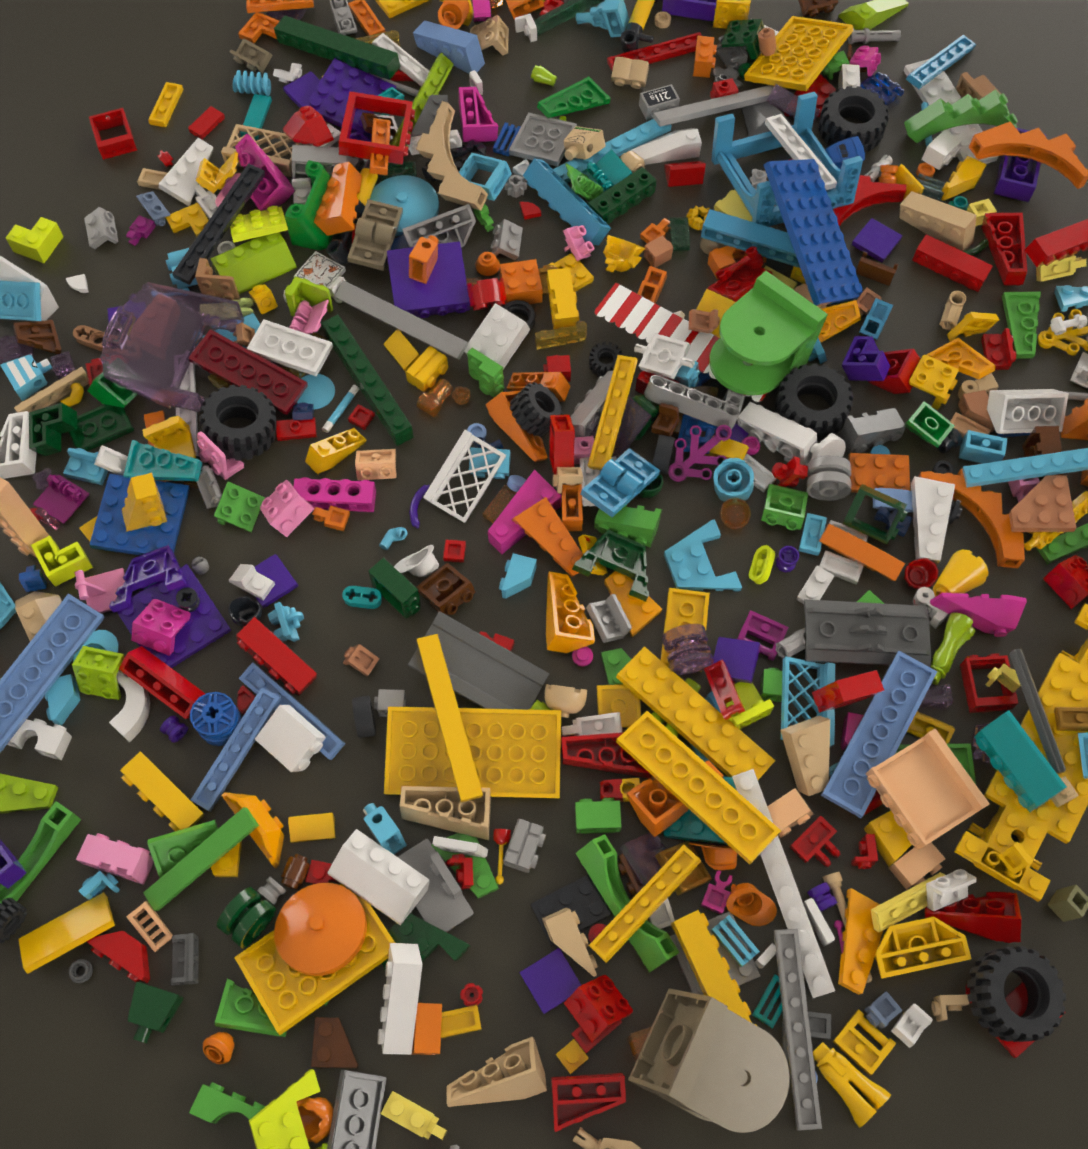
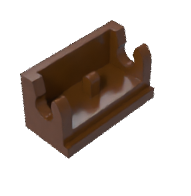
M863 252L856 269V274L890 286L899 264L895 263L892 268L867 259V252Z

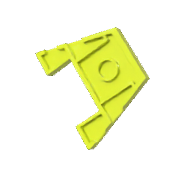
M313 1069L307 1071L301 1079L293 1083L282 1095L270 1102L249 1120L256 1149H310L296 1102L320 1092Z

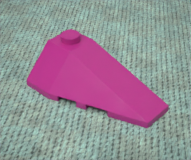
M246 134L235 146L241 166L245 169L249 163L265 171V176L251 195V199L260 211L267 210L270 206H278L285 203L296 190L256 142Z
M941 593L930 600L932 606L948 614L956 612L967 615L973 620V627L984 633L994 634L996 637H1004L1007 633L1016 629L1027 603L1026 598L1012 595L989 598V594H981V596L969 598V595L965 593Z

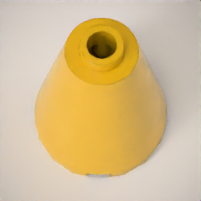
M962 549L955 552L933 587L935 597L941 593H966L984 584L989 572L983 559L980 556L977 558L973 556L970 550Z

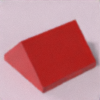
M692 161L664 164L668 187L703 184L706 163Z

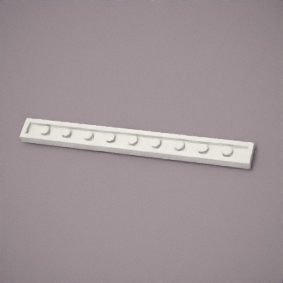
M754 769L732 776L737 791L773 823ZM777 836L760 855L787 929H798L803 973L812 997L816 998L834 992L835 988L779 836Z

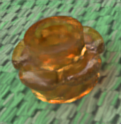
M458 386L452 392V398L458 404L467 403L471 397L470 390L467 387Z

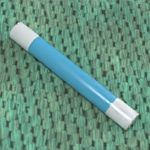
M353 385L322 427L324 432L328 433L359 391L358 386Z

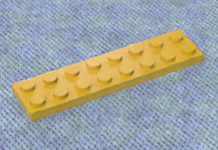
M645 646L617 674L616 678L728 777L754 769L757 780H759L775 762L770 755L739 728L735 727L731 721L725 720L715 707Z
M648 711L617 738V744L748 864H751L780 834L781 830Z

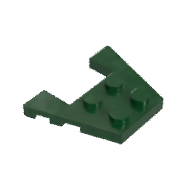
M608 530L594 543L591 549L587 550L575 562L572 570L588 577L592 572L595 562L631 577L634 580L629 595L645 602L649 597V591H647L648 576H646L647 560L645 545Z
M412 914L408 915L401 926L396 923L388 931L395 943L418 944L422 962L438 945L454 961H457L471 947L468 943ZM388 959L382 962L385 972Z

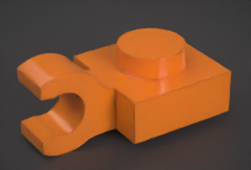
M664 218L657 226L653 223L650 224L640 234V239L649 243L662 235L666 237V232L670 229L668 227L670 221Z
M330 506L329 511L315 507L312 515H314V520L324 521L325 527L344 531L350 511Z

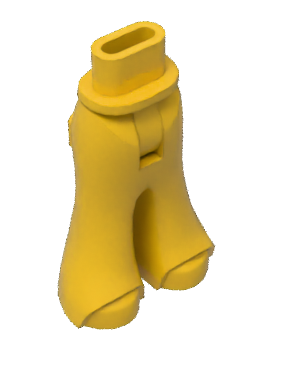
M824 1042L813 1051V1058L817 1062V1068L819 1067L825 1079L842 1097L855 1123L861 1128L877 1112L876 1110L890 1098L891 1094L864 1076L843 1055L835 1051L834 1048L830 1050ZM849 1082L853 1084L866 1097L870 1104L864 1100V1098L849 1084Z

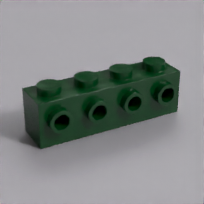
M641 167L588 202V205L607 224H610L615 218L625 214L630 208L637 206L645 198L652 196L656 190L657 180Z

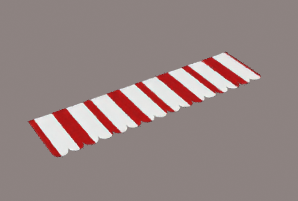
M618 283L614 284L595 309V314L598 317L605 316L607 322H615L617 327L625 328L630 334L636 333L637 338L646 339L648 344L652 341L655 334L688 342L691 348L686 358L698 362L700 372H709L710 377L716 379L710 369L709 356L713 345L720 339L719 337L711 333L688 330L689 321ZM743 361V363L747 366L752 365L751 363ZM766 394L752 395L751 397L754 401L761 402Z

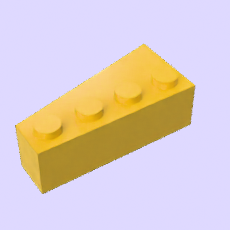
M141 751L120 770L124 774L121 778L130 787L134 784L140 790L137 794L145 802L150 800L156 805L153 810L161 818L166 815L171 820L168 825L174 831L192 827L204 816V813Z
M891 810L871 821L864 828L867 834H875L877 850L888 867L912 845L907 838L908 834L904 828L896 823Z

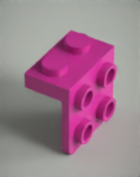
M153 599L133 621L131 641L170 656L174 651L175 636L190 619L191 614L161 600Z

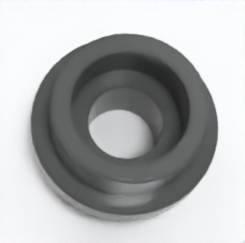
M85 959L76 960L69 968V977L76 983L88 981L93 973L92 964ZM82 967H84V968H85L84 974L81 975V976H79V974H78L79 969L82 968Z

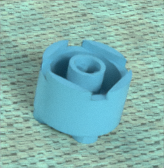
M739 458L726 459L714 471V489L720 500L728 503H740L749 499L754 488V472L751 466L745 463L744 460Z

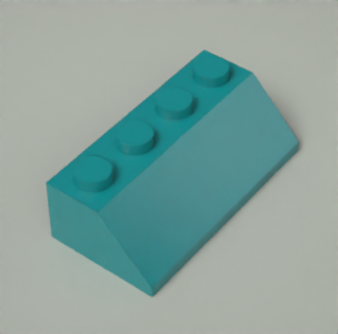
M1009 710L981 729L974 737L978 747L985 751L990 758L992 766L999 770L1004 777L1005 784L1010 789H1013L1018 796L1019 803L1024 808H1027L1029 812L1050 801L1067 788Z

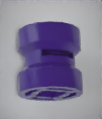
M792 546L781 548L776 559V567L780 571L787 573L794 570L799 559L797 549Z
M827 882L807 892L809 897L814 899L820 912L838 903L836 898L829 892L830 887Z

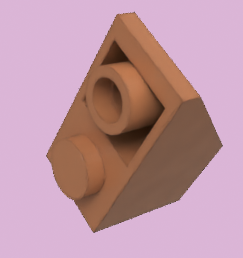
M981 390L963 394L958 403L962 415L990 429V433L993 432L995 428L987 411L989 396L986 391Z

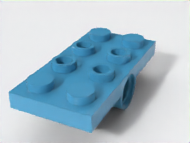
M629 448L616 460H608L600 474L582 489L580 495L610 517H613L658 477L660 470Z

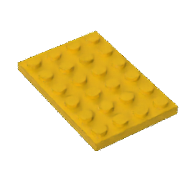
M792 16L775 36V53L770 56H764L761 53L744 74L745 81L807 91L851 35L853 25Z
M354 892L352 893L358 898L366 914L367 932L358 954L342 969L323 976H309L293 970L277 951L274 930L234 957L279 1035L286 1032L389 958L390 943H395L371 905Z

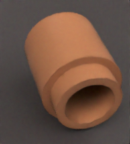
M763 28L758 33L759 50L762 55L770 56L775 53L776 49L775 31L770 28Z

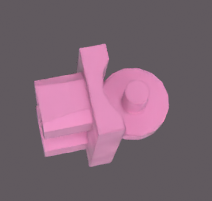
M584 225L574 226L563 231L568 245L564 248L565 252L571 251L576 261L591 256L590 253L594 250V247L590 241L585 242L582 237L587 232Z

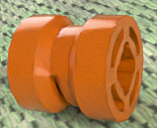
M880 165L881 176L879 177V182L896 184L897 178L895 174L898 172V165Z

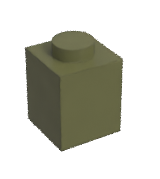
M1072 885L1056 890L1048 906L1065 922L1084 916L1088 909V896L1077 885Z

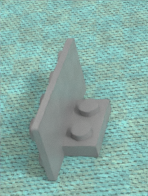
M425 839L399 855L398 858L429 879L428 891L418 902L416 908L424 921L448 932L473 916L474 912L439 853L431 846L430 841Z

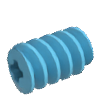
M237 70L236 75H234L232 86L235 93L239 91V93L246 92L250 94L252 92L253 94L270 95L271 81L267 73H264L263 78H261L260 72H257L255 77L253 71L248 76L247 71H244L243 75H241L240 70Z

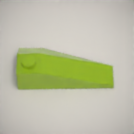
M873 0L851 6L841 12L838 17L846 24L853 25L854 30H863L864 28L871 30L907 7L909 3L906 0Z

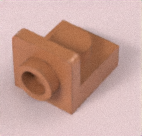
M358 644L348 648L344 654L346 659L343 664H349L363 675L368 676L380 658Z

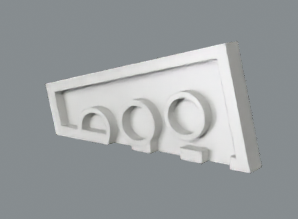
M197 138L161 180L159 189L185 205L190 206L192 198L196 193L194 187L198 185V182L195 180L200 162L204 158L208 161L210 160L213 146Z

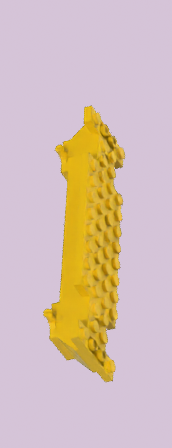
M1085 603L1074 623L1088 630V604ZM1088 638L1075 656L1064 650L1056 656L1038 691L1066 768L1065 772L1058 775L1060 778L1066 776L1079 796L1058 808L1050 800L1029 812L1027 808H1024L1019 803L1018 796L1013 789H1010L1005 784L1004 777L997 770L984 794V797L1000 805L996 815L985 829L972 822L968 830L980 838L966 831L954 851L974 863V866L1012 889L1021 891L1037 902L1042 899L1051 880L1030 869V867L1038 871L1042 865V862L1034 858L1046 834H1050L1065 844L1069 843L1088 805V779L1083 777L1078 733L1088 731H1057L1054 714L1056 707H1088ZM1028 710L1021 726L1048 761L1031 712ZM1011 834L1018 837L1019 844H1022V848L1028 855H1031L1033 860L1014 875L998 857V855L1016 843L1012 840Z

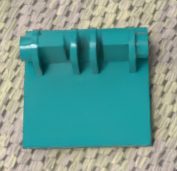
M611 149L596 164L589 162L586 166L587 172L585 173L590 180L602 186L605 192L631 175L632 171Z

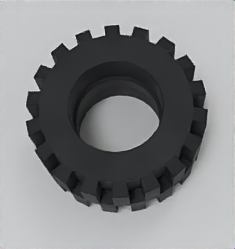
M529 383L510 402V410L513 412L512 416L516 419L517 424L523 430H526L527 433L534 436H543L550 431V415H563L562 406L559 404L558 398L540 383Z

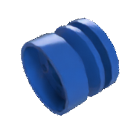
M210 692L202 695L194 702L190 711V721L194 729L204 741L214 746L225 745L242 719V715L232 699L220 692Z

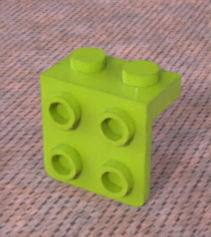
M295 276L292 283L285 289L290 315L293 317L299 303L303 300L308 301L310 306H315L328 299L327 312L332 313L333 311L330 291L324 285H317L308 279Z

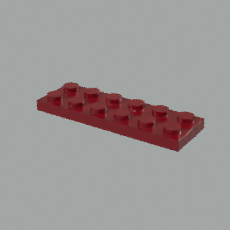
M211 329L189 356L191 363L227 383L235 385V387L245 385L249 389L251 387L257 389L258 393H264L272 401L273 407L285 415H288L308 387L306 381Z

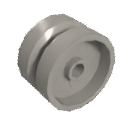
M826 455L816 457L808 462L807 493L809 496L818 500L832 501L845 498L850 494L852 490L850 461L840 456Z

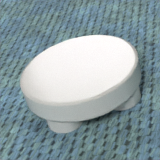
M830 433L820 443H815L811 447V460L826 455L843 457L846 448L844 440L834 433Z

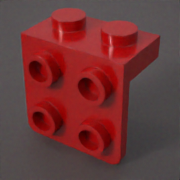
M1074 555L1064 560L1043 578L1071 609L1088 596V566L1082 557Z
M602 975L579 986L564 1002L592 1042L597 1040L611 1025L630 1016L633 1012L628 1001L622 996L614 982L607 975Z

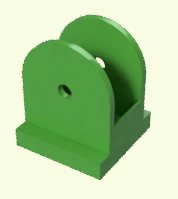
M765 271L756 279L754 287L724 313L719 326L720 339L713 345L709 356L710 369L723 386L736 393L744 395L766 394L778 387L783 382L786 374H790L791 370L794 368L799 369L801 365L807 364L828 314L775 276ZM743 361L751 363L752 365L747 366L743 363Z

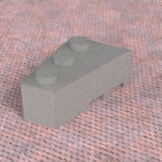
M292 145L293 179L309 178L310 183H312L311 178L305 172L308 160L321 163L330 176H332L335 165L347 162V156L339 155V147Z

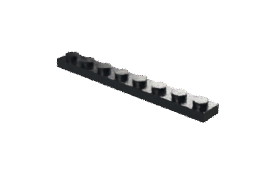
M248 163L173 271L172 275L174 278L188 285L192 283L196 275L199 259H208L264 178V170Z

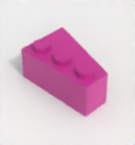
M459 87L458 103L463 142L471 140L476 142L496 141L498 138V125L492 119L490 110H487L477 87Z

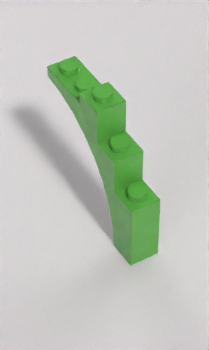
M995 89L980 100L977 98L973 99L967 94L952 105L940 98L905 121L904 124L908 136L918 143L933 134L956 126L968 124L999 126L1011 121L1014 127L1017 128L1016 123L1018 120L1013 113L1010 114L1006 105L1008 99L1005 94H1000Z

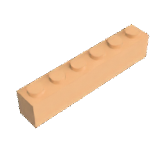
M0 477V527L4 528L3 532L11 537V542L18 546V550L26 556L31 554L37 558L31 545L48 537L49 534L11 484Z

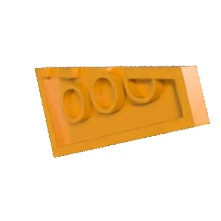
M850 888L847 890L846 895L848 907L845 909L846 929L843 932L842 938L844 950L841 954L838 984L860 995L863 994L883 931L878 932L874 930L871 909L880 904Z

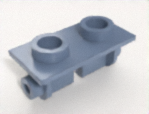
M151 191L137 195V199L151 218L155 220V224L164 226L165 217L170 216V213L155 193Z

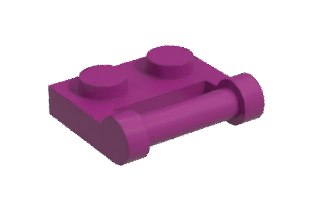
M750 610L737 639L752 641L745 637L748 633L773 644L772 649L760 644L759 653L768 656L769 660L774 661L777 654L776 643L784 639L789 627Z

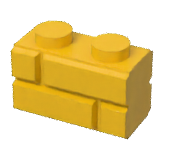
M429 346L405 372L407 381L423 392L428 387L432 388L436 383L437 377L440 374L444 375L448 369L446 355Z

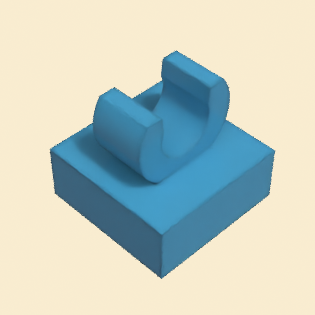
M818 338L808 361H813L818 357L821 364L827 361V358Z

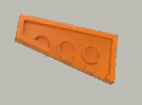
M546 497L511 519L523 528L524 532L529 537H532L544 551H547L553 557V560L571 577L579 573L572 570L575 562L583 556V553Z

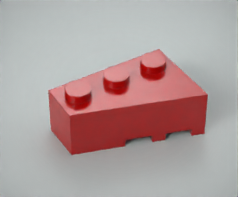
M623 1073L551 1077L554 1132L626 1102L625 1076Z

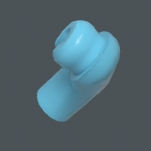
M402 527L389 529L379 546L388 550L392 542L406 538L407 530Z

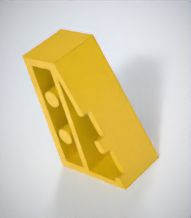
M570 268L547 270L546 278L553 330L575 328L577 321H579V311L576 308L577 295L573 291V285H575L574 274L570 273Z
M149 473L132 477L127 490L128 496L124 500L125 507L122 508L126 531L148 526H159L167 522L162 499L153 474Z

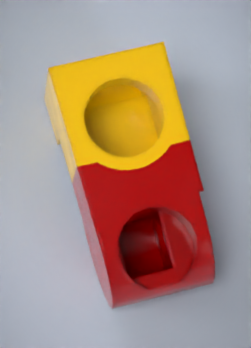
M640 778L601 781L600 800L614 798L615 801L630 802L627 792L640 784Z

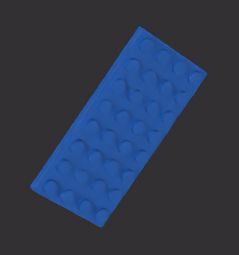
M815 159L769 161L764 164L813 304L821 306L858 299L863 292L862 285L859 283L856 275V269L851 261L850 252L846 247L843 233L839 228L837 216L834 214L831 200L826 192L825 183L821 178L819 166Z

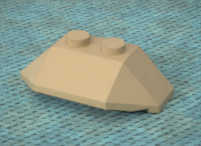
M34 591L15 601V610L30 641L62 602L59 595Z

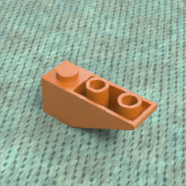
M561 372L513 373L507 389L521 391L529 383H540L553 392L559 402H565L571 386Z

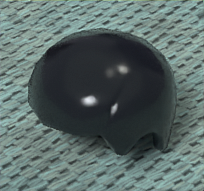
M250 596L238 597L228 606L232 621L241 627H245L254 617L260 620L262 616L259 602L253 601Z

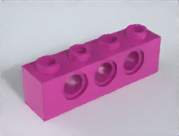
M307 477L294 479V489L314 508L319 507L329 510L330 506L349 511L374 512L376 498L374 482L369 480L351 481L348 479L330 480L328 478L318 480ZM353 493H358L356 496H350Z

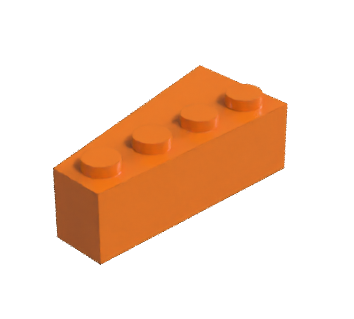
M349 161L339 163L333 168L332 176L327 184L328 186L322 197L320 207L316 212L314 223L327 236L355 230L353 219H356L357 216L355 206L359 202L357 194L360 193L362 175Z

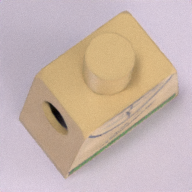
M575 126L564 139V155L569 161L574 158L586 160L606 146L603 130Z

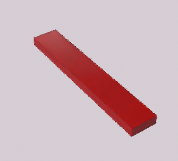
M698 32L608 57L607 63L611 71H613L615 57L643 60L651 64L694 52L696 50L697 36H702V34Z

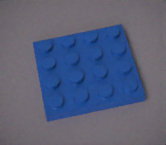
M109 473L90 540V547L144 555L169 545L174 552L190 491L189 485L155 480L162 499L167 522L159 526H148L127 532L122 508L125 507L124 500L128 496L127 490L131 478Z

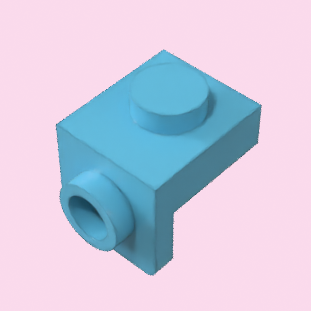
M99 871L84 881L83 887L79 892L90 900L107 886L116 893L120 889L116 886L118 880L111 873L105 875Z

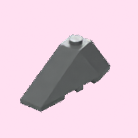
M768 101L741 107L745 118V126L748 129V137L770 131L765 125L766 118L782 114L787 120L784 114Z

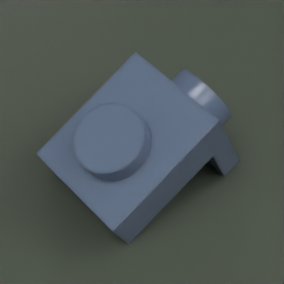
M885 991L864 1011L867 1013L866 1018L874 1027L878 1026L879 1029H882L902 1009Z

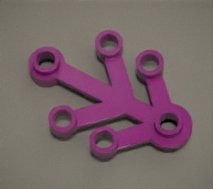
M697 425L690 428V457L683 462V450L686 448V441L683 438L677 439L675 441V463L669 467V477L676 482L683 481L686 477H699L703 480H709L712 476V471L709 468L702 470L688 468L694 463L719 466L717 462L719 458L726 460L727 458L723 455L717 457L704 455L720 441L729 440L732 435L731 428L727 425H720L716 430V435L698 449L699 436L702 430ZM694 428L699 429L698 435L692 434ZM725 430L727 436L721 437L720 431ZM678 441L684 442L682 448L677 447ZM677 468L682 470V474L679 476L674 473ZM703 471H709L710 476L707 478L703 477Z

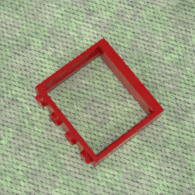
M350 91L339 137V155L370 159L371 153H374V156L381 154L383 158H385V155L389 157L388 163L403 165L404 156H408L409 147L406 145H410L411 134L409 132L412 133L413 122L411 120H415L416 110L412 109L413 102ZM356 109L404 116L399 147L350 139Z

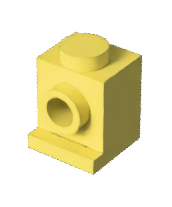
M989 199L971 203L967 208L968 212L977 215L975 226L982 225L985 213L997 212Z

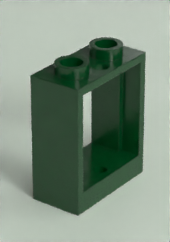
M862 484L843 521V525L888 544L890 539H895L899 531L896 528L898 522L903 523L908 511H905L907 504ZM866 495L898 509L888 532H884L855 518Z
M384 557L368 570L372 587L380 591L381 596L405 619L410 615L414 616L420 610L421 602L418 589Z

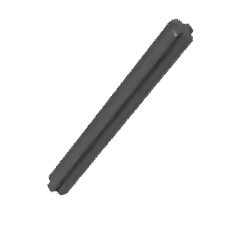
M1021 649L1012 650L1009 655L1048 762L1057 774H1061L1066 771L1023 651Z

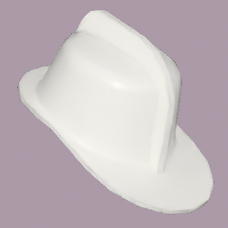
M428 545L422 550L403 558L394 568L400 573L409 571L418 577L431 574L439 567V563L432 553L434 546Z

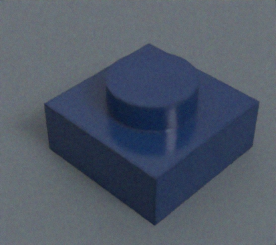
M302 402L294 405L292 412L293 420L313 419L314 404Z

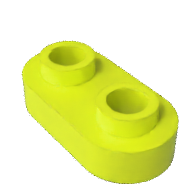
M768 545L761 546L754 554L749 578L756 584L766 582L772 570L775 551Z

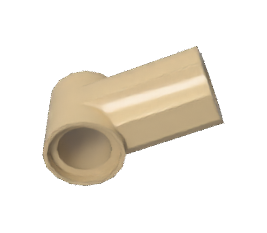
M953 291L950 294L939 323L943 329L951 330L957 325L962 308L966 302V295L963 292Z

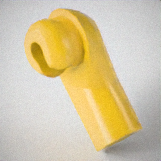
M73 383L71 385L70 397L60 400L61 403L71 407L81 402L84 388L80 383Z

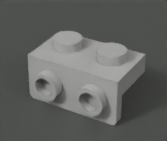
M98 207L84 218L90 247L96 249L107 240L114 244L118 242L114 216L111 212Z
M506 219L497 224L493 230L492 253L495 256L500 253L516 260L519 257L523 228Z
M611 594L604 601L590 603L586 607L603 643L623 639L632 629L630 621L615 594Z

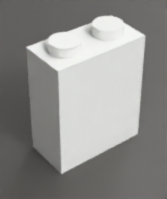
M279 705L255 740L290 772H299L309 766L310 758L313 754L320 751L323 746L322 742L326 737L290 705Z

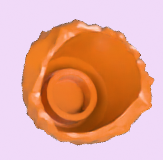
M306 1097L296 1103L307 1141L317 1144L330 1134L334 1108L326 1098Z

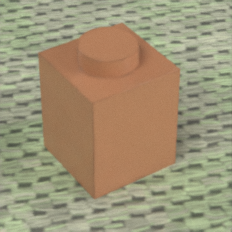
M663 235L647 243L644 247L643 257L652 267L656 268L672 259L673 245Z

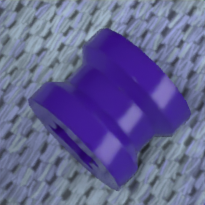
M173 715L163 722L160 731L164 735L167 734L169 736L168 739L175 743L184 737L188 727L184 723L181 724L179 718Z

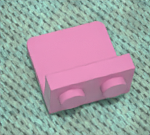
M202 431L197 433V444L200 450L199 457L204 463H208L216 475H220L226 480L244 468L242 461H236L235 458L226 459L225 454Z
M285 480L276 487L269 497L263 500L260 510L271 526L285 537H288L314 510V507L297 493L288 480Z

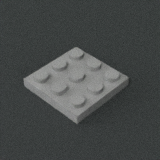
M528 113L509 149V154L528 160L540 159L549 165L558 167L565 153L564 139L577 124Z
M727 912L708 920L709 926L707 929L710 935H714L711 929L728 915L735 921L733 914ZM726 923V926L731 930V932L736 936V938L749 952V949L746 946V944L741 940V938L736 934V932L731 928V926L728 923ZM719 929L720 933L742 959L746 958L723 929ZM676 934L670 936L680 952L676 955V958L691 993L703 995ZM717 939L720 947L717 950L721 958L725 957L729 964L730 970L728 973L731 980L735 979L738 986L760 977L753 958L741 967Z

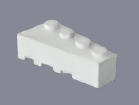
M752 402L738 416V425L748 432L749 436L757 438L759 443L763 441L773 453L778 451L783 454L785 461L789 462L794 456L800 458V464L807 466L808 462L811 461L812 453L810 449L817 443V433L811 428L801 426L793 420L786 419L780 414L771 412L763 406Z
M914 476L911 482L916 560L927 558L934 562L936 566L941 561L955 484Z
M390 943L389 958L386 963L387 980L383 987L385 1003L384 1007H381L380 1022H383L382 1029L378 1030V1044L382 1045L383 1054H412L422 972V960L418 944Z

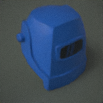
M858 136L844 139L825 149L833 163L840 170L843 160L860 156L863 161L865 160L864 148Z

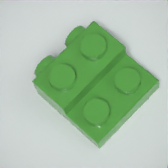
M472 347L467 352L469 374L473 379L479 380V388L484 394L496 397L504 390L503 367Z
M769 484L761 521H765L771 526L778 524L786 526L789 530H801L805 518L808 493Z

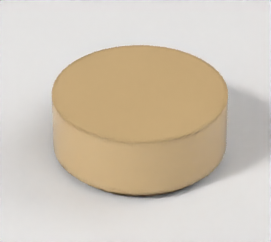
M658 12L655 15L654 24L657 27L667 28L670 25L671 16L669 13Z

